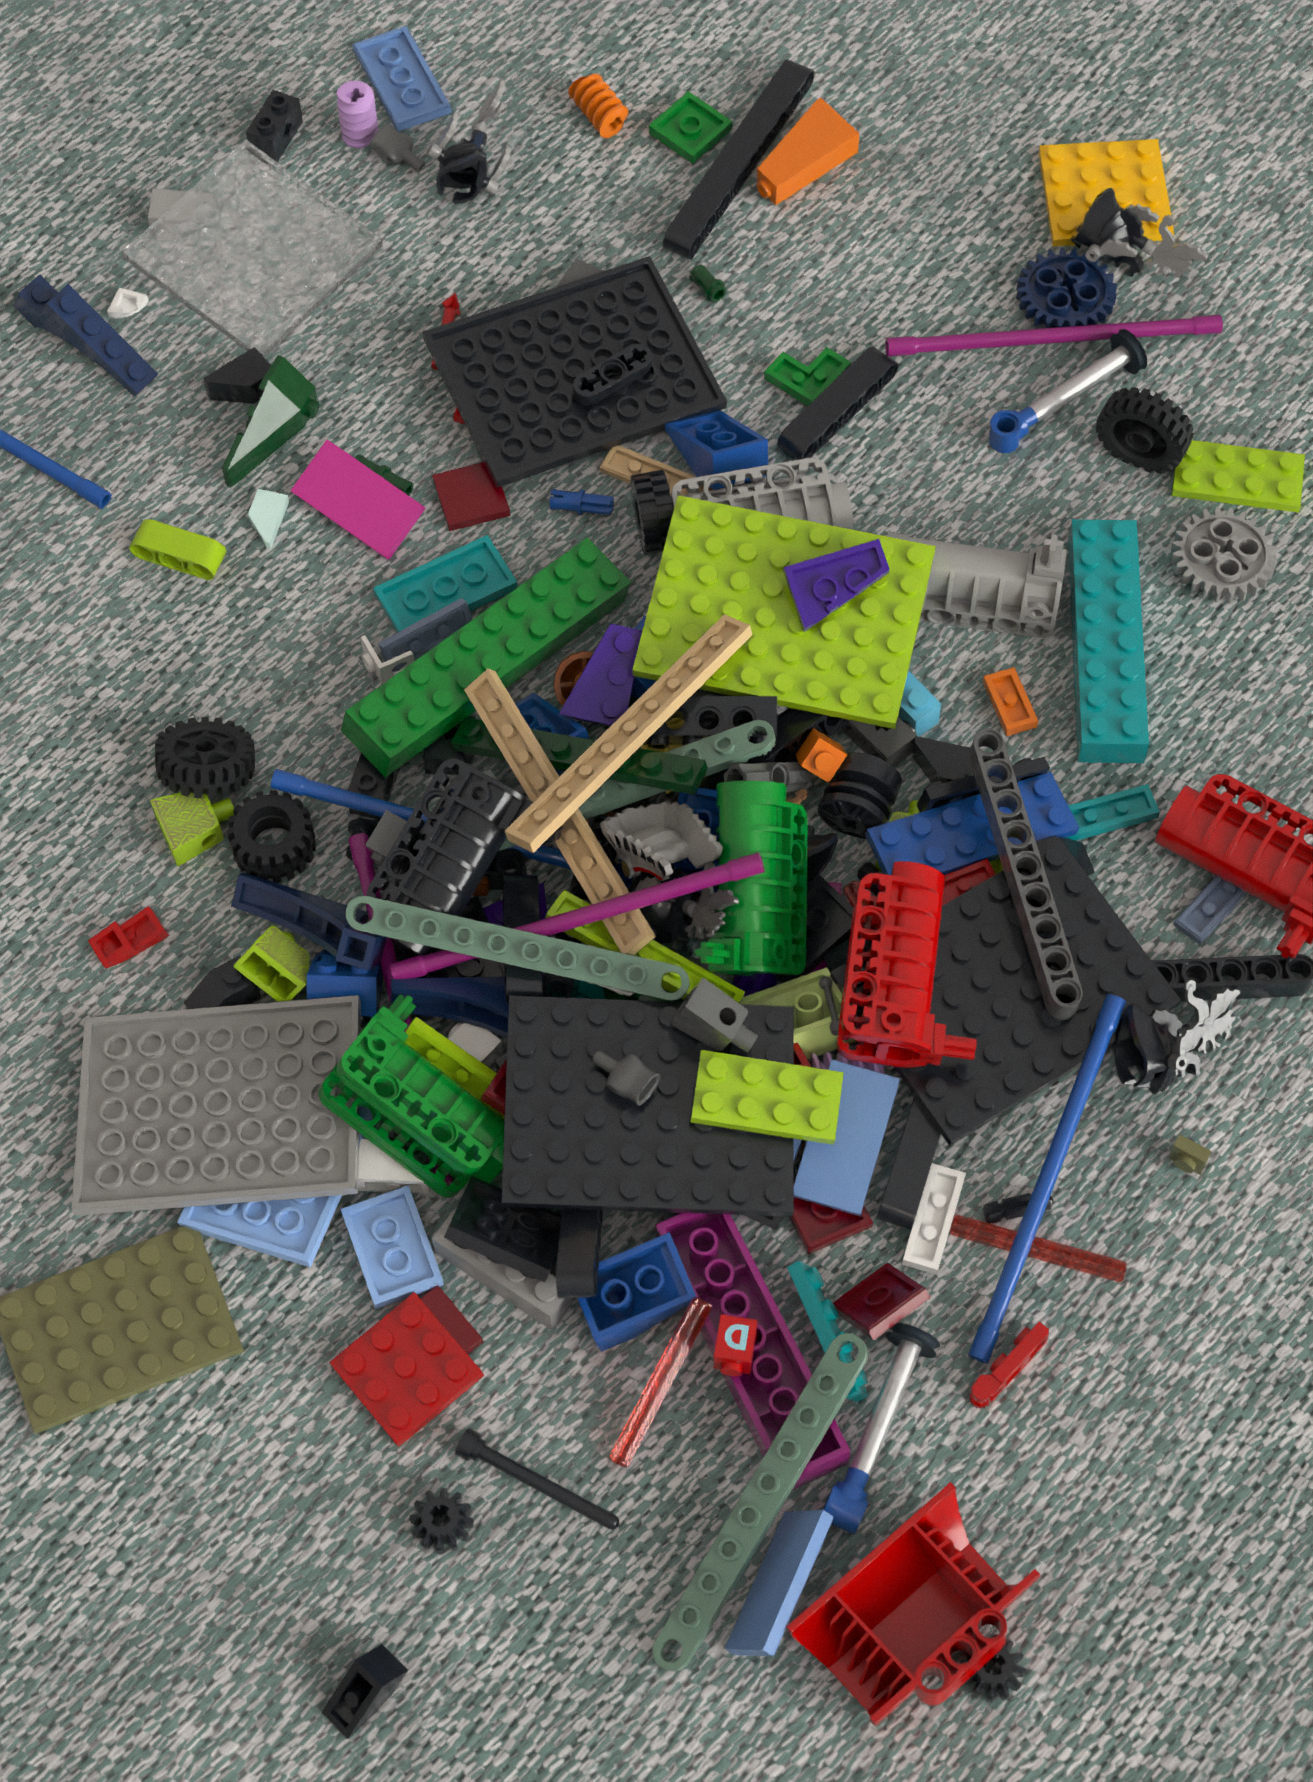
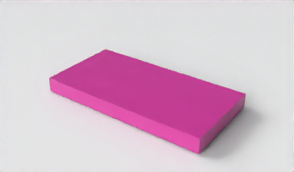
M328 439L291 489L292 493L388 560L426 509L423 505Z

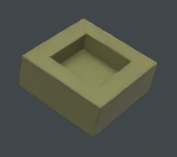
M1179 1134L1172 1147L1169 1159L1174 1161L1175 1166L1187 1173L1195 1172L1201 1175L1212 1151Z

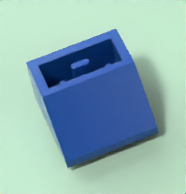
M325 949L321 952H316L307 973V999L359 995L361 1000V1016L374 1017L381 1006L383 974L380 963L370 970H364L336 961V957Z

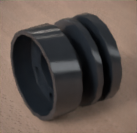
M848 752L829 785L825 787L817 812L820 818L836 831L857 838L867 839L865 836L867 829L885 824L889 820L892 810L891 806L895 804L901 788V775L891 764L879 757L867 753Z

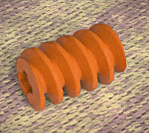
M597 73L580 77L569 86V97L574 100V103L586 115L587 119L603 138H609L622 129L629 113L628 108L622 105V101L616 97L615 92L603 81L601 75Z

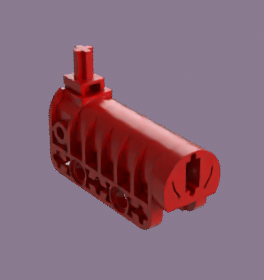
M1226 774L1212 776L1201 792L1185 785L1165 816L1157 833L1155 843L1284 913L1282 921L1286 922L1283 930L1286 933L1276 948L1282 952V957L1287 959L1290 956L1294 959L1305 942L1310 945L1312 944L1313 846L1306 843L1304 836L1307 834L1313 835V820ZM1224 786L1227 789L1226 792H1223L1222 795L1218 794L1216 790ZM1236 795L1239 796L1237 804L1232 802ZM1251 802L1259 806L1260 812H1247L1243 807V803ZM1266 811L1271 813L1267 820L1263 819ZM1281 819L1287 821V824L1283 827L1277 825V822ZM1298 827L1300 828V831L1298 833V836L1293 835L1294 831H1296Z
M897 861L893 864L891 875L870 873L864 876L859 884L857 900L852 913L836 1041L839 1054L846 1059L896 1067L926 1066L927 1063L940 1065L942 1056L974 1060L976 1039L945 1035L946 1024L934 1023L935 1014H930L945 886L944 875L931 866L916 862ZM871 884H877L878 890L883 892H879L876 897L870 896V891L865 889H870ZM866 916H872L870 928H863ZM865 940H872L869 952H863ZM862 962H866L865 971H861ZM863 981L862 993H855L857 982ZM857 1006H864L861 1017H855ZM852 1038L863 1045H857L856 1050L849 1049V1044L843 1041Z

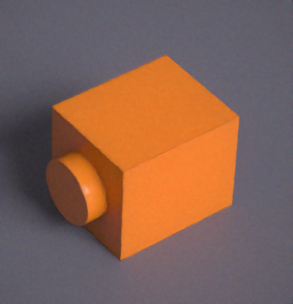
M813 728L795 757L800 766L829 783L846 758L847 753L841 744Z

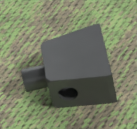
M704 978L688 993L670 1022L672 1026L720 1052L730 1042L748 1052L759 1035L742 1024L749 1013L748 1010Z

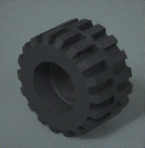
M270 790L268 795H264L263 791L257 792L256 798L251 799L248 796L243 799L244 805H237L233 810L234 816L229 817V829H227L232 854L238 868L241 871L245 870L247 874L258 875V877L266 880L272 878L275 883H281L280 878L284 876L287 877L288 881L295 878L294 872L296 870L299 873L305 871V862L311 863L314 858L312 851H316V837L310 813L307 807H303L302 801L298 798L292 800L291 794L286 792L282 796L278 795L277 790ZM270 828H281L289 832L285 839L273 845H262L255 842L256 837L261 832Z

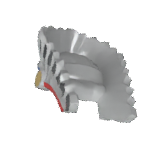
M668 800L659 805L651 803L646 808L642 805L636 809L627 808L622 813H616L614 817H608L600 823L602 833L616 850V858L621 862L622 871L627 878L638 876L641 871H645L663 881L669 879V876L673 873L672 863L688 858L696 869L704 867L706 863L720 857L723 850L722 845L716 842V836L710 834V828L705 827L704 821L699 820L698 814H694L693 809L689 808L687 804L680 805L677 801L672 804Z

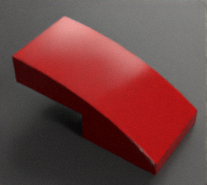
M147 906L122 925L116 921L89 939L88 942L103 967L107 969L130 959L170 935L154 910Z

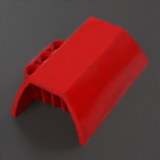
M950 1482L794 1619L786 1629L792 1637L828 1668L867 1710L870 1715V1722L876 1727L914 1691L919 1700L927 1705L941 1704L1003 1648L1006 1641L1007 1621L1002 1612L1040 1578V1573L1034 1569L1015 1585H1007L969 1543L958 1508L956 1487ZM984 1625H993L1000 1633L995 1637L988 1638L984 1637L979 1632V1629ZM957 1650H963L969 1653L972 1658L970 1661L960 1664L952 1660L951 1654ZM928 1676H936L942 1680L943 1684L938 1689L932 1690L926 1688L922 1681Z

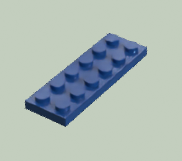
M1051 772L1017 782L1035 841L1054 836L1066 838L1077 834L1079 826ZM980 794L867 829L865 835L883 874L891 875L893 864L897 861L925 864L946 875L984 859H988L989 862L1000 859ZM1007 807L998 808L1003 813H1013L1012 810H1010ZM1008 838L1015 845L1022 844L1018 838Z

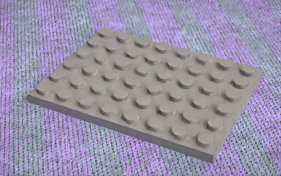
M359 995L85 1018L72 1195L73 1213L75 1215L358 1194L359 1132L320 1102L318 1089L337 1065L342 1055L361 1033V1000ZM335 1087L331 1090L330 1094L336 1097L340 1094L341 1090ZM351 1097L345 1105L349 1107L354 1099ZM359 1106L356 1107V1112H357L358 1115H359Z

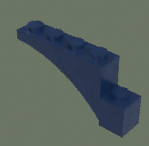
M39 274L18 293L13 306L34 327H40L77 348L107 371L133 396L136 397L157 377L158 373L69 284L60 292H57Z
M244 872L238 875L231 907L277 923L310 939L334 955L336 961L364 970H370L381 963L387 937L359 931L351 927L346 919V908L348 905ZM357 909L355 911L356 920L361 924H366L368 920L367 911Z
M505 976L391 979L390 1005L400 994L405 998L409 995L413 998L412 1003L416 1005L415 1010L411 1014L461 1021L508 1038L509 1004H506Z

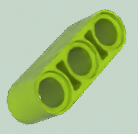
M144 519L129 545L130 552L139 559H145V561L205 580H212L227 553L226 548L215 539L151 519Z

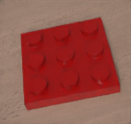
M415 1292L329 1362L398 1447L484 1377L480 1368Z

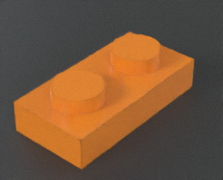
M1015 667L983 676V685L1006 737L1037 728V716Z

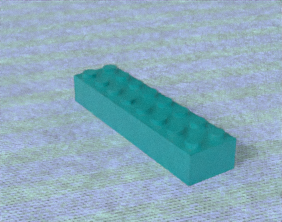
M1072 519L1068 537L1077 762L1144 763L1149 747L1137 520Z

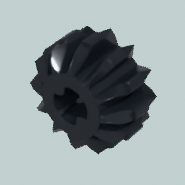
M444 1487L441 1488L440 1496L434 1498L431 1491H427L426 1498L428 1503L417 1500L414 1506L419 1513L409 1516L410 1523L416 1526L411 1531L413 1538H423L421 1546L425 1550L430 1548L435 1542L437 1554L443 1553L444 1544L449 1543L452 1551H456L458 1546L455 1539L468 1541L469 1534L465 1529L474 1526L473 1518L467 1516L472 1511L469 1503L461 1504L462 1495L459 1492H456L448 1499V1491ZM443 1515H447L449 1523L444 1526L443 1522H441V1527H437L434 1519L437 1516H440L442 1519Z
M1012 1640L1006 1641L1003 1648L989 1660L993 1661V1666L996 1663L1001 1666L998 1675H992V1670L990 1673H987L985 1671L986 1663L964 1683V1685L976 1683L971 1693L974 1697H977L983 1689L987 1691V1702H993L995 1691L1005 1701L1010 1696L1008 1688L1013 1691L1020 1689L1021 1683L1017 1678L1025 1676L1026 1668L1016 1665L1023 1659L1022 1652L1009 1653L1014 1644ZM966 1651L964 1653L969 1659L961 1660L960 1664L966 1663L972 1658Z

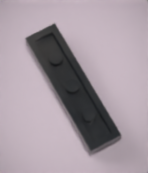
M1045 757L1033 760L1031 758H1024L1012 765L1017 782L1045 774L1050 769ZM967 773L959 776L954 781L946 783L937 781L929 784L924 788L916 804L919 812L980 794L975 776ZM989 777L992 782H1003L999 777Z

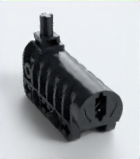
M448 759L439 766L370 883L367 896L379 899L376 896V892L386 889L382 900L460 917L506 839L505 830L533 802L502 782L461 760ZM459 767L458 772L460 774L456 775L449 782L450 778L446 775L449 770L455 771ZM440 784L446 788L445 791L438 789ZM435 797H441L432 813H430L428 810L430 801ZM422 814L428 818L426 823L420 819ZM561 825L546 841L554 844L556 840H559L562 835L563 826ZM414 829L416 831L421 830V832L419 833L418 837L414 842L415 838L411 835L412 831ZM405 844H406L409 848L411 847V849H410L409 851H408V850H405V849H402ZM399 857H405L395 874L393 871L395 860ZM387 874L393 878L391 882L385 879ZM389 938L397 945L417 956L441 950Z

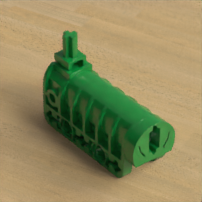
M729 781L717 784L716 807L719 809V827L716 828V834L719 835V843L722 845L723 850L721 856L716 861H719L720 866L730 860L759 852L765 872L738 881H728L715 885L718 890L733 891V896L738 898L739 903L728 906L721 911L725 913V917L722 918L725 924L719 927L718 933H715L712 939H709V942H701V949H695V956L701 957V963L709 964V973L752 976L754 974L798 975L804 971L806 964L808 820L806 810L802 805L786 802V784L769 781Z
M400 994L388 1009L382 1006L342 1055L337 1065L320 1085L318 1097L325 1107L411 1174L423 1181L424 1184L437 1194L447 1198L455 1197L464 1188L471 1176L490 1183L503 1169L505 1120L405 1043L409 1037L404 1032L408 1027L405 1021L415 1010L416 1005L412 1003V997L407 995L405 998ZM338 1087L341 1090L340 1094L336 1097L331 1096V1090ZM352 1097L354 1101L347 1107L345 1104ZM364 1106L368 1108L373 1115V1119L366 1121L361 1118L356 1112V1107ZM379 1120L383 1121L378 1130L374 1128ZM392 1130L398 1134L393 1142L387 1138ZM407 1142H410L411 1145L404 1151L402 1148ZM421 1150L428 1155L429 1164L422 1165L415 1160L413 1151ZM437 1163L440 1167L433 1174L431 1170L435 1167ZM448 1174L454 1178L449 1186L444 1182Z

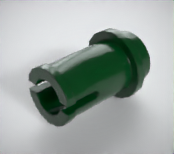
M697 265L690 272L689 279L704 292L706 300L718 302L726 294L725 283L721 279H716L704 265Z

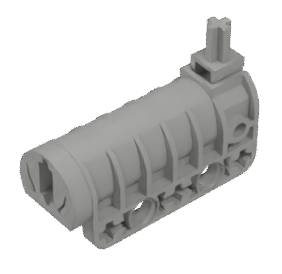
M806 458L683 479L674 485L671 492L673 510L677 496L681 494L682 489L687 488L688 493L694 494L683 495L685 497L854 530L852 506L846 482L830 484L827 467L817 458ZM808 467H813L815 472L820 471L817 478L801 474L807 473ZM798 469L797 475L799 476H796L794 470ZM778 472L785 473L788 476L787 478L772 480V476ZM762 475H766V481L760 482L763 478ZM745 478H750L751 482H754L753 484L742 485ZM731 480H735V487H732ZM714 483H720L725 487L708 491L709 486ZM703 485V492L696 493L699 491V486Z
M889 532L888 537L936 546L920 622L935 624L942 622V625L1004 633L1006 630V633L1038 638H1048L1053 634L1067 550L1063 549L1064 541H1059L1058 535L1051 534V539H1044L1043 546H1037V549L1030 548L1029 553L1010 551L1009 547H1004L1003 550L984 547V544H979V546L959 544L960 541L956 540L954 543L935 541L934 537H930V540L912 538L910 534Z

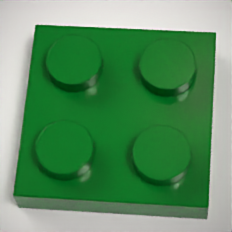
M688 91L649 124V134L694 164L732 130L733 121Z

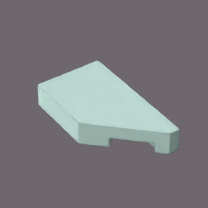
M257 489L248 512L250 523L262 538L265 547L271 549L287 509L289 498L285 494Z

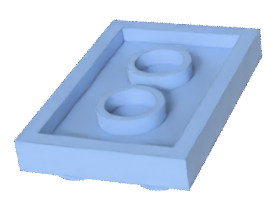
M409 1185L341 1209L375 1310L404 1300L414 1292L418 1295L432 1290L437 1285L439 1287L444 1285Z

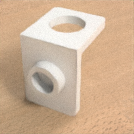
M365 635L360 637L364 653L361 656L363 663L369 673H376L382 684L415 661L412 651H408L381 663ZM407 662L402 669L392 672L396 665Z

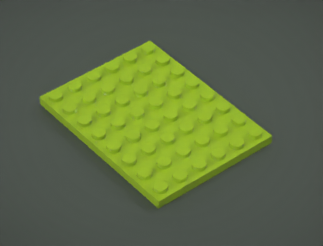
M678 495L632 670L633 676L657 681L725 614L749 624L752 636L699 688L700 690L730 696H777L779 706L895 729L936 546ZM879 539L890 569L889 573L803 632L783 573L784 567Z

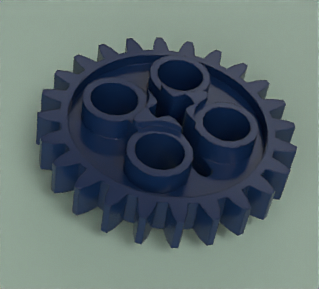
M1062 247L1058 255H1055L1049 249L1047 258L1037 254L1036 262L1029 260L1027 262V269L1022 268L1017 282L1016 300H1020L1019 309L1026 310V319L1035 317V327L1042 323L1045 324V328L1097 325L1098 322L1105 323L1107 315L1112 314L1113 305H1115L1117 297V284L1113 283L1114 274H1107V264L1098 267L1099 258L1097 261L1091 262L1086 258V252L1078 256L1076 248H1073L1070 254H1066Z

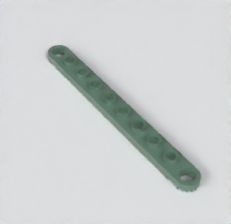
M754 720L665 753L705 760L708 767L704 776L706 777L728 769L730 764H742L750 758L761 756V754L766 755L768 751H772V747H775L776 737L773 727L768 722ZM757 731L758 733L760 731L762 733L765 732L767 735L766 739L761 743L754 744L749 741L750 736L752 737V734H756ZM607 779L579 807V810L585 820L590 817L612 811L667 790ZM506 837L499 851L516 844L508 841Z
M369 896L354 898L346 908V919L351 927L380 936L670 1001L682 998L690 987V979L687 972L683 968L669 963ZM361 904H369L373 909V917L366 924H361L356 920L355 911ZM670 972L677 973L682 981L680 989L674 993L666 992L662 986V979Z
M844 1333L837 1336L830 1344L653 1645L654 1660L661 1668L672 1672L681 1671L686 1668L699 1645L702 1644L851 1391L860 1371L867 1363V1358L869 1357L868 1348L857 1335ZM844 1344H855L858 1347L857 1358L850 1363L841 1362L839 1358L840 1348ZM673 1640L678 1641L682 1646V1655L677 1661L668 1662L663 1655L665 1645Z

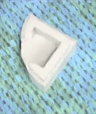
M119 288L107 311L109 317L122 318L136 314L148 303V296Z

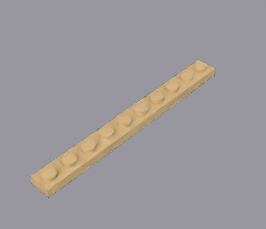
M724 614L505 830L508 841L534 853L752 636L750 625Z
M487 669L464 691L528 798L534 802L559 778V775L496 671ZM578 808L562 824V835L555 843L592 904L628 894V889ZM640 909L602 920L619 950L624 954H636L656 937Z

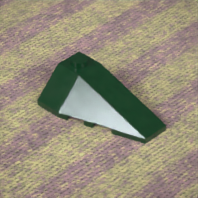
M280 355L276 357L262 379L259 389L264 392L257 407L251 405L246 414L248 419L245 433L240 432L237 434L223 464L222 471L226 486L233 487L303 429L309 418L313 419L318 412L319 401H317L315 386Z

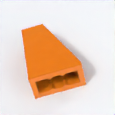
M819 98L757 168L756 188L759 194L765 199H770L775 205L781 203L858 153L859 132L822 98Z

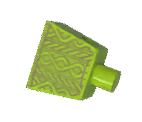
M180 792L150 800L156 820L177 866L186 863L223 841L224 836L219 823L229 819L230 816H234V806L229 797L211 804L207 794H203L202 799L194 798V793L186 797L182 796Z
M271 925L236 961L233 967L277 1002L291 1001L307 983L310 955L295 942L292 934L282 932L277 927Z

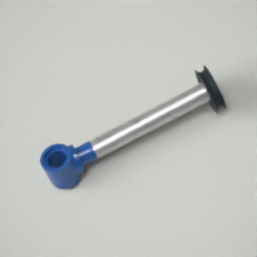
M1120 329L1118 334L1111 335L1110 345L1112 352L1021 411L1001 410L996 412L990 421L989 444L1000 453L1015 451L1020 444V439L1029 433V427L1121 367H1124L1132 374H1137L1140 369H1145L1147 366V356L1139 340L1130 331Z
M898 1322L891 1327L892 1332L886 1333V1338L897 1346L898 1349L844 1481H839L836 1485H833L823 1507L824 1511L833 1516L831 1525L853 1535L857 1531L869 1501L867 1500L868 1494L864 1489L918 1356L934 1358L936 1357V1352L933 1349L940 1347V1342L934 1336L909 1324Z

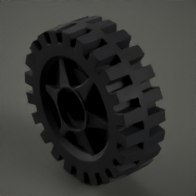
M1131 387L1130 390L1122 388L1119 392L1115 391L1107 400L1096 421L1095 429L1099 433L1097 436L1099 441L1104 442L1103 447L1106 450H1113L1111 455L1114 458L1120 456L1123 458L1122 462L1127 464L1131 462L1137 468L1142 466L1149 473H1152L1153 469L1156 473H1163L1164 470L1168 472L1176 468L1188 451L1194 435L1192 433V424H1188L1190 421L1189 417L1181 415L1183 410L1179 406L1173 408L1174 402L1169 398L1163 401L1161 399L1162 394L1156 392L1152 396L1148 389L1143 388L1140 393L1138 387Z
M201 717L200 722H197L195 718H189L188 724H185L182 720L175 723V727L170 725L165 728V732H161L158 735V739H156L155 768L157 778L161 780V784L164 787L169 786L170 791L176 793L180 790L181 795L186 797L191 793H194V798L202 799L203 794H207L208 799L216 798V793H220L223 797L229 795V789L235 793L240 790L241 786L245 787L249 783V779L252 780L254 776V740L251 739V734L248 731L245 732L244 727L241 725L235 727V722L229 720L223 724L222 718H215L213 722L209 721V717Z

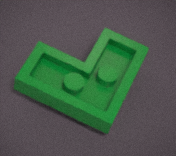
M828 347L808 367L782 352L764 371V379L808 406L851 365V362Z

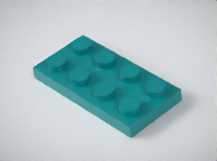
M486 535L373 587V592L396 632H399L461 598L467 602L469 610L472 611L512 592L518 587V582L489 536Z

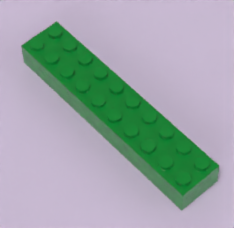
M587 537L347 709L344 714L341 732L386 778L462 722L465 717L470 716L476 711L464 689L487 669L496 671L505 688H508L623 603L631 581Z

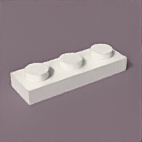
M931 1164L902 1265L937 1275L964 1183L965 1172Z

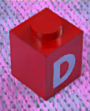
M721 1314L713 1369H719L722 1374L733 1377L741 1376L742 1373H751L758 1320Z

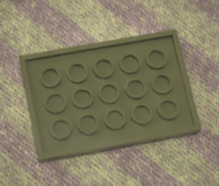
M184 1226L0 1296V1334L35 1434L244 1352L202 1236L199 1231Z

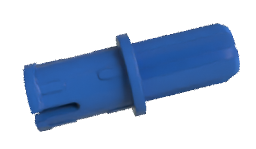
M552 489L551 495H554V497L550 496L551 510L577 511L578 515H583V512L610 515L614 509V498L612 496L588 494L582 489L580 492Z

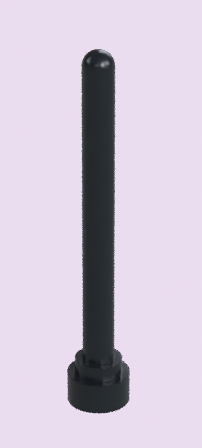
M468 1428L461 1437L456 1447L455 1455L466 1461L472 1459L477 1462L480 1459L610 1530H614L619 1526L620 1521L616 1515L486 1446L487 1441L482 1439V1434Z

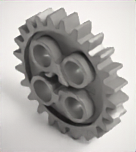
M1216 507L1214 515H1211L1205 509L1201 519L1193 514L1190 523L1184 521L1181 530L1176 531L1171 548L1173 553L1171 563L1176 564L1174 573L1178 575L1183 574L1182 585L1192 583L1190 592L1194 593L1199 589L1203 590V599L1207 598L1209 594H1214V599L1217 603L1221 596H1226L1229 603H1232L1234 595H1237L1242 601H1245L1247 592L1256 596L1258 588L1265 589L1268 579H1272L1278 559L1275 557L1277 547L1271 546L1274 537L1270 535L1265 536L1267 527L1261 526L1256 528L1257 518H1252L1249 521L1245 520L1246 512L1244 511L1238 517L1234 516L1233 508H1229L1227 515L1222 514L1219 507Z

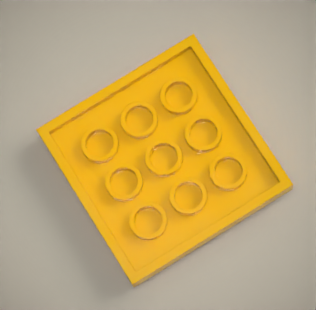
M1158 139L1039 145L1038 154L1052 246L1075 245L1070 238L1077 235L1076 229L1083 222L1085 214L1097 195L1108 188L1114 190L1116 201L1123 209L1130 204L1135 206L1138 203L1143 207H1150L1151 212L1156 213L1159 219L1157 222L1141 221L1144 230L1143 236L1152 241H1162L1158 230L1159 225L1166 215H1171ZM1171 225L1170 227L1167 226L1168 230L1173 234L1174 237L1173 225Z

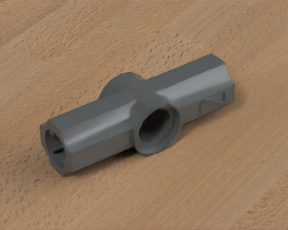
M799 762L730 764L728 771L724 773V782H778L787 785L786 792H793L805 789L806 785L811 782V772L800 766Z

